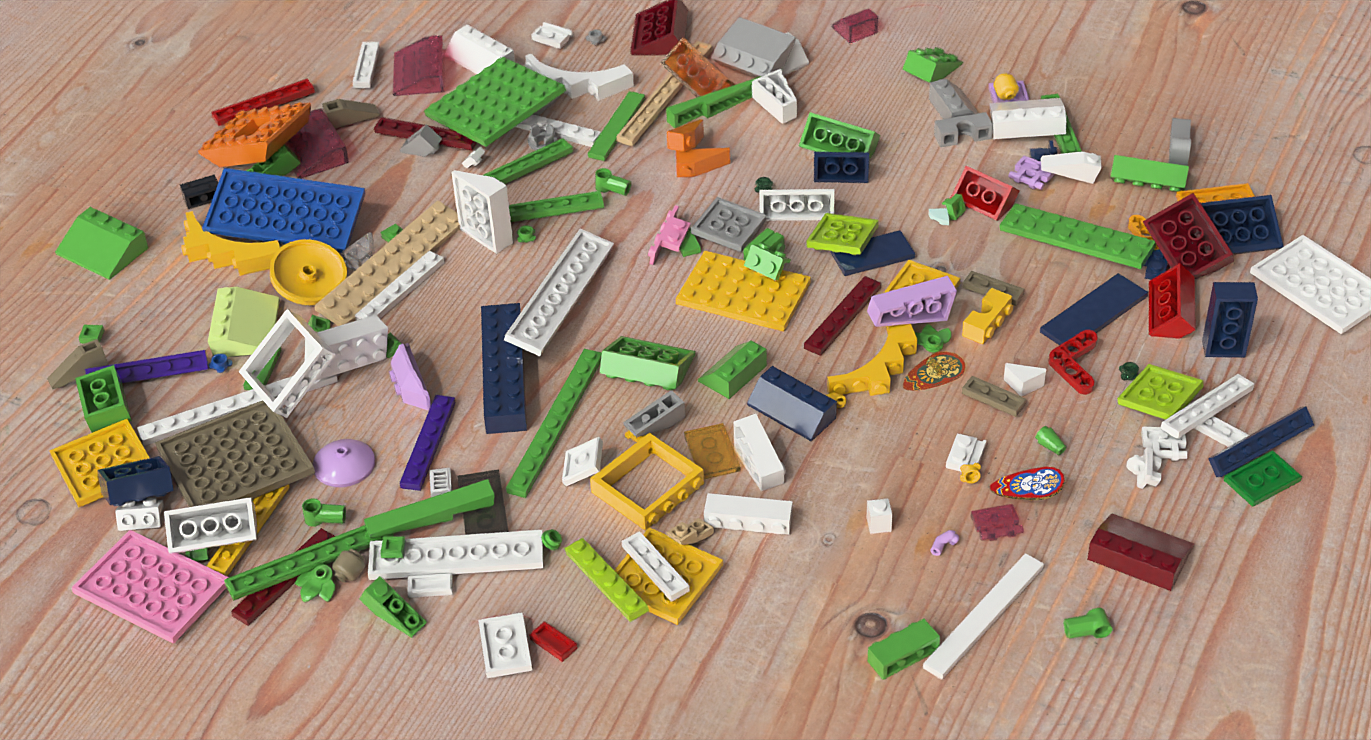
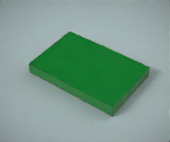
M1273 450L1224 476V481L1252 507L1299 483L1302 479V475Z

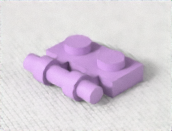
M1023 156L1015 165L1017 173L1010 171L1009 178L1014 179V182L1019 184L1021 182L1027 184L1029 188L1042 190L1044 188V183L1042 182L1048 183L1055 174L1041 170L1040 161Z

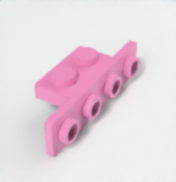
M675 205L673 211L669 210L666 218L667 222H663L660 230L661 234H657L655 238V246L650 247L648 256L651 257L649 263L651 265L654 264L662 247L678 252L690 229V222L677 218L679 209L677 205Z

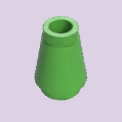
M1042 427L1035 436L1038 444L1057 455H1061L1067 448L1051 427Z

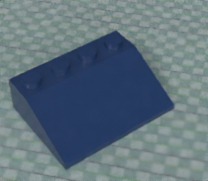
M1272 195L1200 203L1232 254L1276 250L1284 247Z

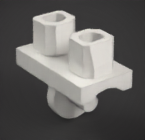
M1146 447L1143 456L1134 455L1127 461V468L1133 474H1137L1138 488L1143 489L1146 484L1156 487L1161 481V474L1157 471L1161 466L1162 458L1153 455V448Z

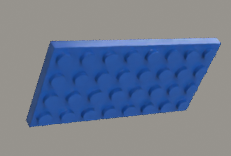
M224 168L202 230L211 234L265 242L278 240L279 244L310 239L323 242L334 248L337 252L347 253L366 191L365 188Z

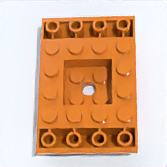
M298 102L294 105L286 104L281 107L277 105L272 108L264 107L260 110L240 111L235 115V119L228 121L224 125L225 127L222 130L215 132L212 139L205 141L202 144L203 147L198 150V153L218 167L265 162L309 122L311 104L310 102Z

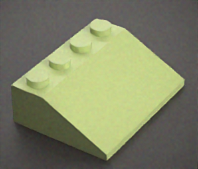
M240 287L218 288L208 337V344L212 355L225 354L227 357L252 355L277 322L280 298Z

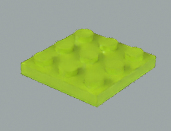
M825 213L807 239V248L861 255L879 227V221L877 219Z
M1148 364L1117 398L1118 405L1166 420L1185 408L1204 387L1203 380Z

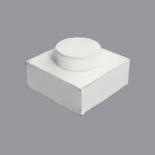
M479 147L462 164L466 168L472 164L476 166L482 160L481 156L485 151Z

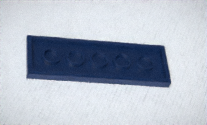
M1117 273L1041 326L1040 333L1058 345L1063 344L1084 330H1092L1097 333L1147 298L1148 291ZM1068 347V350L1072 351L1076 347Z

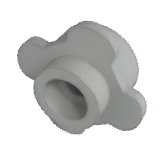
M595 29L589 32L586 40L590 41L593 45H597L601 41H605L606 37L602 36L600 30Z

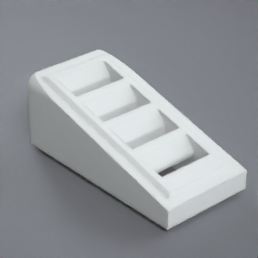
M450 467L429 470L431 497L452 491Z

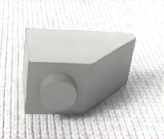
M426 124L410 136L399 151L426 157L429 153L434 154L440 146L438 144L442 138Z

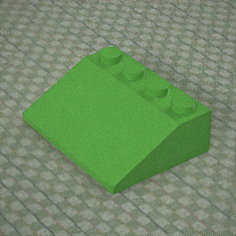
M89 207L75 219L55 253L110 280L146 251L148 244L144 231Z
M620 336L602 350L600 373L606 374L608 378L620 377L625 378L627 382L639 381L644 382L646 386L658 385L663 386L665 390H674L682 384L696 351Z

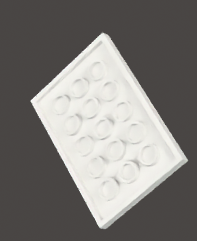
M1304 235L1251 267L1250 273L1340 334H1343L1371 315V278Z

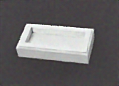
M452 573L408 576V598L452 595Z

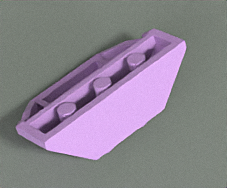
M409 343L400 344L391 360L392 370L389 371L391 382H396L394 384L396 395H401L403 403L429 410L431 407L430 396Z

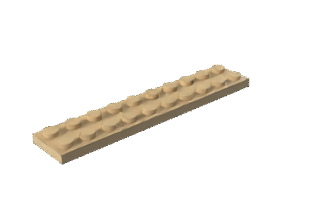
M437 200L315 305V311L338 326L354 322L355 314L428 251L434 252L460 229L457 212Z

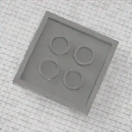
M716 197L692 226L691 234L742 252L766 221V215Z

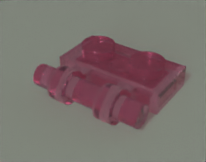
M1013 504L971 511V519L976 531L979 532L981 540L989 539V541H994L998 537L1008 536L1010 538L1024 532L1023 526L1018 525L1019 518Z

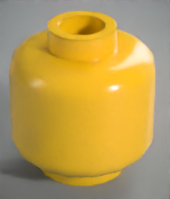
M1006 73L996 77L993 86L998 97L1003 100L1015 98L1019 91L1015 77Z

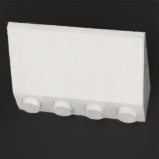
M1061 98L989 103L994 139L1066 134V113Z
M456 170L452 171L460 230L496 254L513 243V232L511 229L506 185L494 177Z

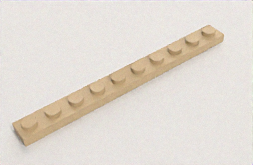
M697 41L620 131L617 135V142L630 146L637 142L712 52L711 44Z

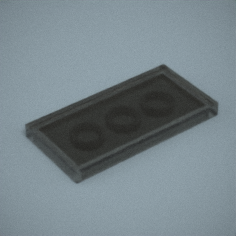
M499 469L457 476L459 488L488 479L494 492V506L462 512L465 535L509 532Z

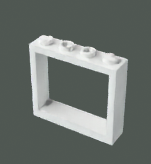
M287 309L243 365L239 373L273 412L287 418L336 354L300 315ZM296 327L315 349L275 399L257 376Z

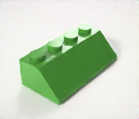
M810 112L799 147L815 152H867L870 159L875 153L880 134Z
M1114 155L1110 177L1116 183L1125 184V181H1130L1135 186L1143 187L1144 184H1149L1154 189L1168 187L1170 188L1169 191L1178 192L1185 190L1189 166Z

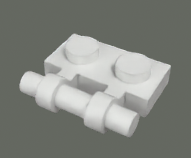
M1142 427L1143 448H1153L1154 456L1171 459V461L1187 459V451H1179V449H1185L1186 447L1185 434L1177 439L1162 430L1161 427ZM1160 448H1170L1171 450H1160Z

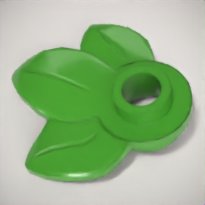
M929 324L923 328L921 333L914 332L917 344L924 346L929 352L941 351L943 344L951 339L949 328L938 332Z
M318 565L312 571L303 573L297 578L295 584L302 587L300 594L304 603L317 595H320L327 602L331 600L336 586L332 581L333 571L328 565Z

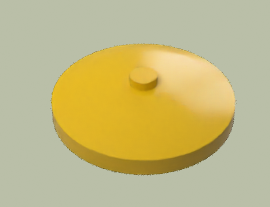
M302 239L289 242L275 252L270 263V279L274 288L284 298L301 305H316L347 277V268L342 256L331 246L316 240Z

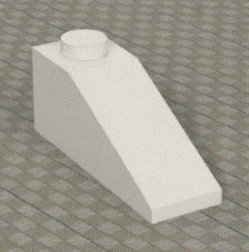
M1074 152L1041 157V170L1092 184L1102 168L1101 156L1094 153Z

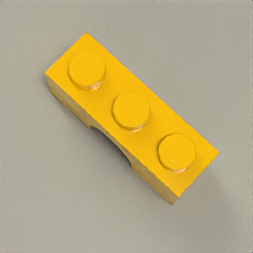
M991 288L982 299L981 313L973 310L964 320L962 336L980 344H984L988 338H992L995 329L1002 325L1004 318L1007 315L1009 316L1013 310L1012 296Z

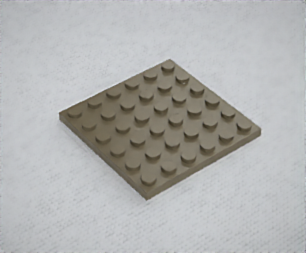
M263 400L155 442L162 459L170 467L171 476L188 507L245 498L253 499L315 474L312 463L283 417L273 412Z

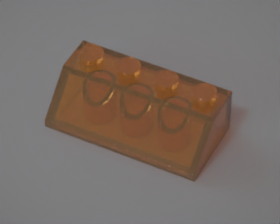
M683 37L661 62L696 97L735 85L704 54Z

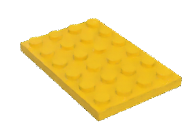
M704 250L677 295L676 304L784 332L811 283V277L782 270L779 280H773L745 267V260Z

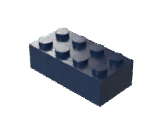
M1213 282L1202 338L1205 357H1246L1258 302L1255 282Z

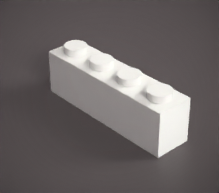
M708 493L704 509V521L713 526V528L789 535L793 501Z

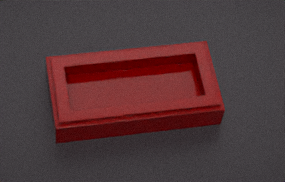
M545 621L529 634L531 641L561 662L578 648L576 642Z

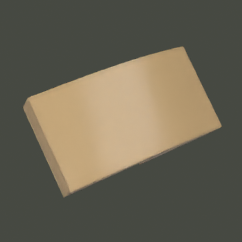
M697 518L688 525L681 522L666 533L668 537L679 544L687 545L714 534L713 526Z

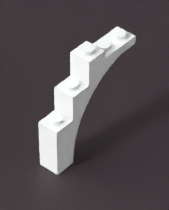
M532 54L525 56L526 68L564 84L566 88L564 93L571 99L590 93L599 101L634 87L633 72L625 64L602 71L572 72L547 66L539 62Z

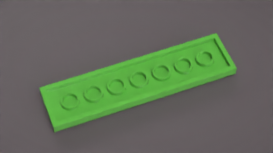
M1016 203L1000 223V231L1142 269L1156 247L1154 240Z

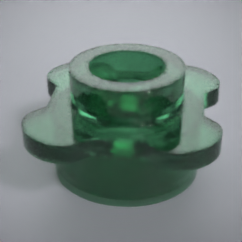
M768 177L758 178L755 182L756 187L754 191L759 193L760 190H772L773 181Z
M1126 362L1119 367L1122 380H1133L1139 375V367L1136 363Z

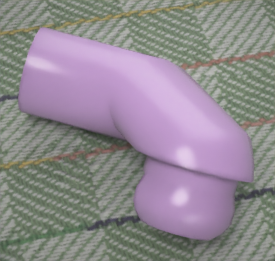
M948 530L937 536L931 547V553L939 556L946 543L949 542L951 545H954L959 541V535L955 534L953 530Z

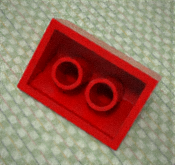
M965 166L950 199L955 194H961L966 207L998 221L1012 208L1020 190Z

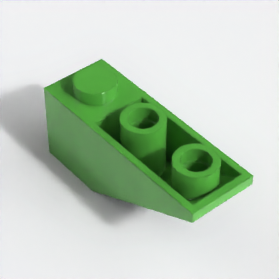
M284 144L265 162L256 163L247 171L284 176L296 168L300 161L296 154Z
M381 576L370 584L359 598L376 616L411 638L427 623Z

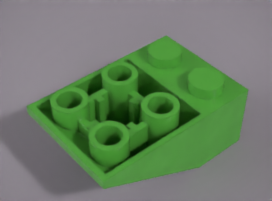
M938 47L934 49L917 48L916 50H909L902 70L930 83L944 79L961 66L963 62L958 60L956 55L946 54L943 49Z

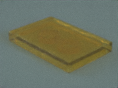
M724 423L684 431V438L693 462L704 469V479L741 471V466Z

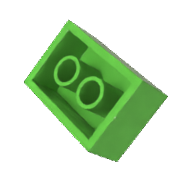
M114 365L75 378L84 418L92 433L125 419H128L129 422L132 421L122 381Z

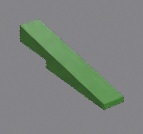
M760 77L667 107V122L673 128H677L701 116H705L708 119L752 98V81Z
M487 479L364 519V524L369 538L451 521L453 520V514L494 506V492Z

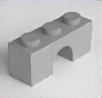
M986 112L936 120L934 136L940 148L957 145L959 135H969L973 138L974 142L992 139L993 124Z

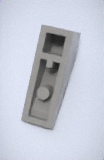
M671 390L623 422V424L636 437L668 429L685 418L684 401Z

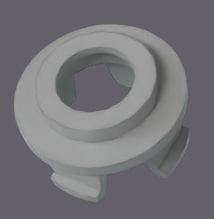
M538 124L530 127L531 134L528 136V145L533 150H538L557 141L554 132L555 128L551 124H547L546 131H540ZM544 141V145H539L538 142Z

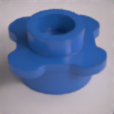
M216 354L212 357L209 368L222 373L233 362L231 359H227L225 354Z

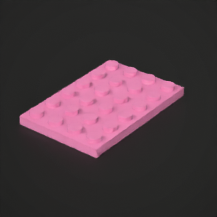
M129 530L72 587L74 594L174 644L227 588L224 584V579L229 577L179 553L169 554L167 547Z

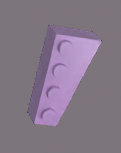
M944 276L871 296L867 312L875 327L947 321L957 290L950 278Z

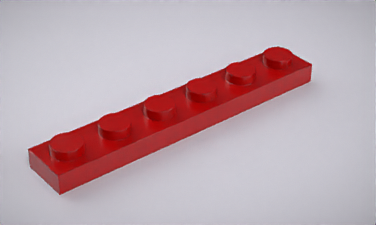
M304 79L212 111V118L219 127L235 119V115L240 111L260 110L264 107L272 108L301 97H306L315 93V90L310 81Z

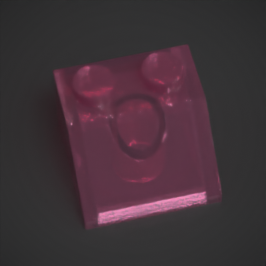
M868 8L836 21L831 27L850 44L877 34L878 16Z

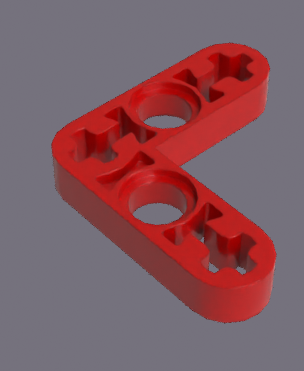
M1084 330L1050 352L1048 359L1049 365L1078 393L1083 395L1090 394L1093 391L1095 382L1093 377L1075 360L1096 347L1098 337L1092 330ZM1068 347H1076L1078 351L1071 352L1068 350ZM1074 369L1077 373L1068 374L1066 370Z

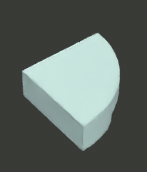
M947 208L929 209L928 214L932 220L938 221L941 225H949Z

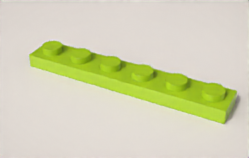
M583 538L564 548L566 555L629 622L649 611L647 604Z

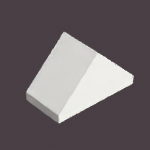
M1005 364L1004 381L1021 397L1044 386L1045 368Z

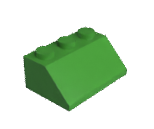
M752 340L737 345L699 377L698 382L730 399L767 366V349Z

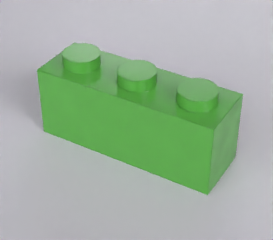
M925 619L913 622L905 629L894 632L889 637L880 642H874L868 647L867 662L884 680L932 655L940 645V636Z

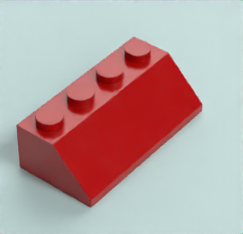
M1180 263L1149 281V335L1152 337L1180 339L1196 330L1195 277Z

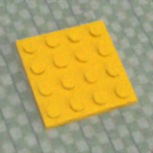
M128 419L49 450L78 508L104 497L101 494L97 470L150 458Z
M649 527L643 535L689 585V592L670 601L629 554L624 557L614 571L647 604L648 612L678 625L722 568L723 559L689 544L681 545L666 534Z

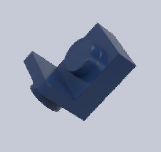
M1049 140L1048 148H1031L1030 158L1041 162L1042 156L1057 154V147H1054L1053 140Z

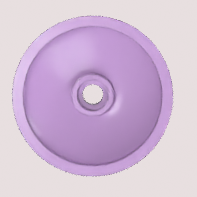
M341 439L327 444L317 452L313 460L316 478L323 484L332 487L355 485L366 479L375 466V457L372 449L364 442L354 439Z

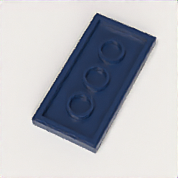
M901 230L871 237L861 255L831 251L844 276L915 258V252Z

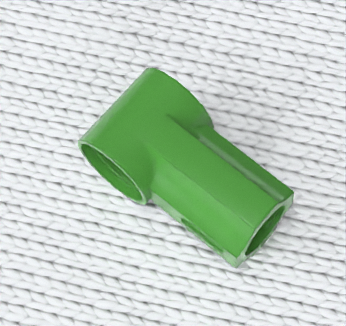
M600 168L595 173V188L597 191H613L625 196L628 195L631 181L612 175L611 171L607 168Z
M314 498L308 499L302 504L304 522L308 526H318L322 522L345 523L346 505L321 504L318 499Z
M1095 608L1086 615L1067 618L1063 621L1064 632L1069 639L1093 635L1095 638H1104L1110 635L1113 630L1103 608Z

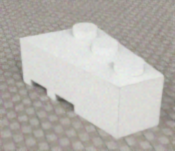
M781 69L752 81V98L782 124L797 117V100L791 88L788 87L787 80L783 77Z
M757 414L734 421V451L761 492L784 484L785 466L780 462Z

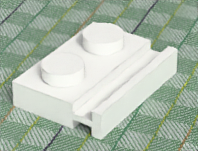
M543 22V26H539L531 36L533 41L561 49L569 41V37L573 36V31Z
M957 433L946 462V468L961 471L960 467L963 464H980L986 447V440L978 441L975 437Z

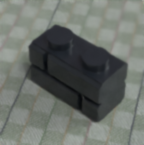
M215 174L180 184L181 193L188 209L212 202L218 186Z

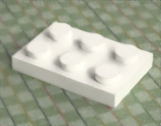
M523 612L478 620L487 678L532 671Z

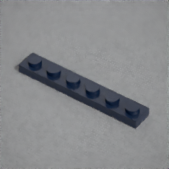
M1304 406L1294 410L1209 457L1208 460L1215 476L1222 477L1314 426L1307 407Z

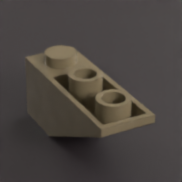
M343 99L322 103L325 121L330 130L380 116L375 104Z
M95 339L78 346L47 378L52 389L62 388L66 384L75 381V378L86 375L85 369L109 365L99 341Z

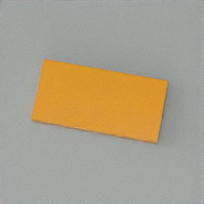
M1248 183L1178 191L1176 193L1178 201L1194 193L1200 203L1255 197Z

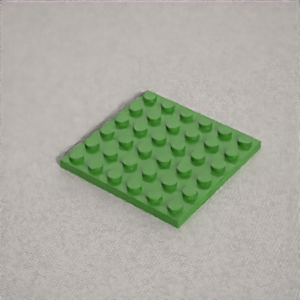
M502 57L498 58L490 66L485 67L477 75L470 77L462 85L457 86L449 94L444 95L436 103H432L424 110V113L428 118L487 147L564 93L566 88L562 83Z

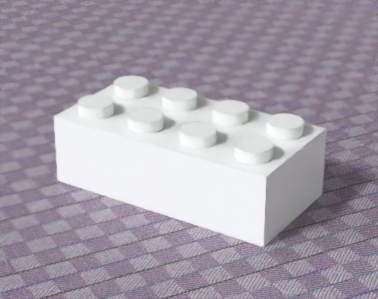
M377 315L317 332L319 337L336 354L317 380L386 359L388 327ZM306 338L305 361L315 349Z

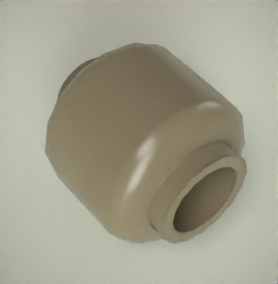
M353 549L342 551L332 565L333 570L336 572L334 576L344 583L346 580L355 581L365 568L364 557Z

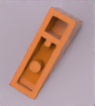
M703 119L667 131V148L683 152L695 148L704 137Z
M730 147L690 149L685 152L676 150L677 177H696L730 164Z

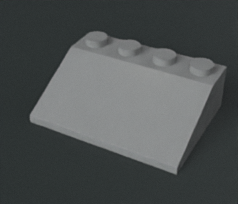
M739 17L718 42L711 58L718 64L755 78L762 77L778 69L783 70L797 38Z

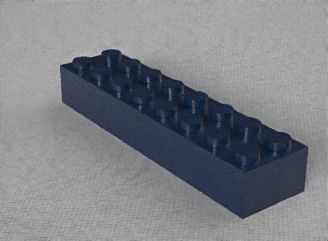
M520 303L481 306L483 405L486 434L527 431L523 348L504 340L506 333L521 313Z

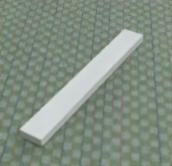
M1025 553L924 662L923 668L938 678L943 679L1041 572L1044 563Z

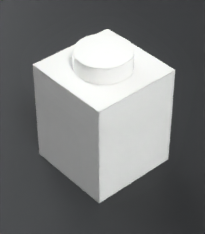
M889 499L867 501L866 518L870 534L891 532L892 511Z

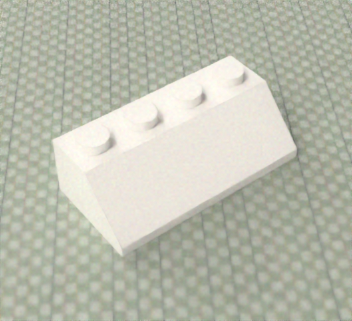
M469 25L463 26L454 33L444 53L445 57L475 74L480 73L485 67L493 64L498 58L505 57L515 62L513 49Z
M834 189L760 190V213L766 215V221L821 220L825 213L834 214Z
M251 498L164 511L169 554L257 540L255 505Z

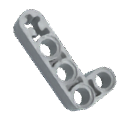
M1172 118L1168 163L1188 166L1191 148L1190 119Z

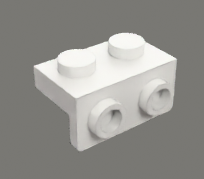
M147 498L141 502L132 500L122 506H118L115 510L118 530L159 528L161 526L160 513L164 508L163 500Z

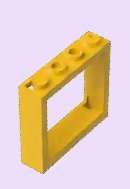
M648 433L590 478L591 492L646 531L664 515L670 513L679 503L685 501L694 491L700 489L704 484V469L651 433ZM654 453L685 474L686 477L644 510L611 486Z

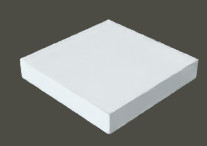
M600 437L566 451L562 483L565 486L600 472L603 440Z

